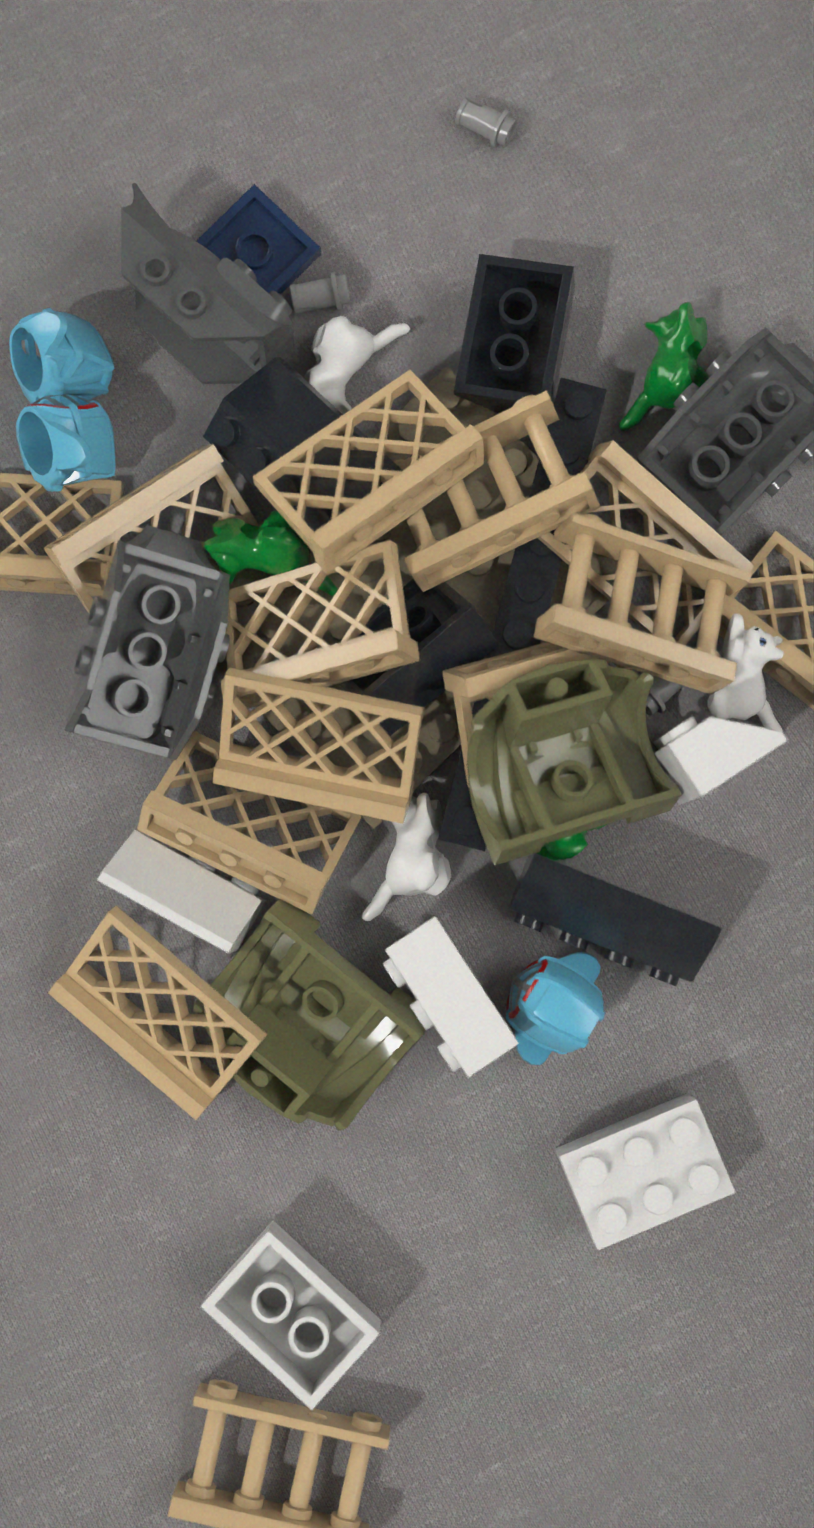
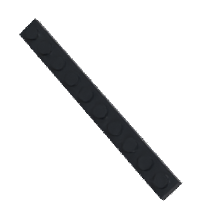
M561 377L553 404L559 420L549 424L547 428L569 475L576 476L588 463L587 458L591 453L607 389ZM540 458L529 498L549 489L551 485ZM538 538L515 548L492 633L499 645L487 654L486 659L535 646L541 642V639L534 638L536 622L550 608L562 559ZM488 698L474 701L472 708L473 718L490 701ZM461 750L438 840L485 852L486 844L472 806Z

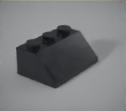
M479 254L454 395L497 413L512 408L519 399L525 396L538 395L546 390L554 404L575 290L574 266Z
M412 579L403 587L409 637L418 644L420 661L338 683L344 691L424 708L446 691L443 670L480 661L499 645L475 607L446 582L423 592L416 581ZM385 603L374 611L366 627L373 632L393 627L390 607ZM361 632L360 635H359V637H360V636L367 635V634H365L364 632ZM388 717L379 724L391 736L409 721Z

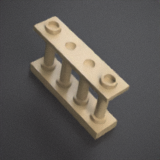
M547 390L538 395L525 396L519 399L512 408L473 426L483 436L485 459L506 503L503 511L487 519H480L462 479L446 490L462 526L459 532L441 541L436 540L422 508L406 518L418 548L414 554L405 557L404 560L410 575L423 592L558 528L573 513H590L600 508L585 471L576 476L569 475L549 433L547 425L558 421L559 418ZM529 435L551 482L549 489L530 498L524 497L502 447ZM412 456L405 460H395L394 462L404 470L411 465Z
M573 513L555 529L553 539L573 546L563 602L562 604H555L537 619L534 638L643 673L646 672L652 676L708 694H713L735 681L737 663L720 657V654L716 651L725 595L730 596L750 583L752 573L734 568V565L727 560L708 559L603 523L600 517L593 514ZM592 552L618 561L607 619L587 614L586 610L582 608ZM637 567L662 576L652 634L632 629L631 625L627 622ZM681 582L706 590L697 646L694 649L676 643V640L672 637Z
M210 1380L209 1384H199L192 1406L208 1409L194 1475L187 1482L178 1480L172 1495L168 1517L216 1528H369V1523L361 1522V1518L357 1515L371 1447L388 1450L390 1425L382 1424L380 1417L366 1412H355L353 1417L316 1408L311 1410L307 1406L237 1391V1385L224 1380ZM227 1414L256 1420L242 1487L236 1490L235 1493L216 1489V1485L212 1482ZM275 1425L304 1431L290 1499L285 1500L283 1504L264 1500V1495L260 1493ZM323 1436L352 1442L338 1511H333L332 1515L312 1511L313 1508L309 1505Z

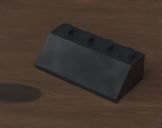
M275 357L223 398L203 437L210 444H214L217 451L261 493L254 484V475L343 414L283 358ZM356 426L354 427L352 437L368 438ZM324 447L315 453L313 464L340 466L343 449ZM350 449L348 467L375 469L378 451ZM386 454L384 455L382 470L403 471ZM285 474L271 484L279 492L300 494L303 476ZM311 476L308 495L335 497L338 479ZM346 479L343 498H364L371 493L373 481ZM291 505L293 509L297 512L298 506ZM306 507L304 521L315 532L331 521L333 509Z
M536 853L528 856L507 908L517 913L514 922L538 932H541L544 924L562 931L559 940L583 950L587 949L589 942L606 948L607 951L604 958L628 968L632 967L634 960L652 967L649 974L650 977L675 987L679 978L693 982L722 930L721 927Z

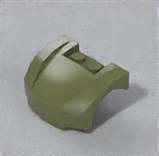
M585 659L547 665L514 679L501 687L494 694L493 698L474 716L468 730V785L475 816L494 866L537 853L545 843L612 822L626 819L627 824L671 811L682 793L657 762L649 740L645 710L647 697L654 683V678L649 673L644 672L638 675L633 670L607 666V661L601 659Z
M279 899L266 912L255 931L234 958L210 984L212 988L267 1034L233 1078L247 1093L285 1118L296 1123L310 1119L329 1126H335L337 1130L341 1131L351 1124L377 1087L405 1053L422 1037L426 1029L410 1006L415 1002L413 998L398 987L389 995L315 934L322 925L307 912ZM199 999L194 1003V1013L206 1014L204 1003ZM204 1026L205 1029H206V1031L208 1032L210 1038H211V1033H210L209 1027ZM222 1027L226 1046H245L248 1041L231 1027Z

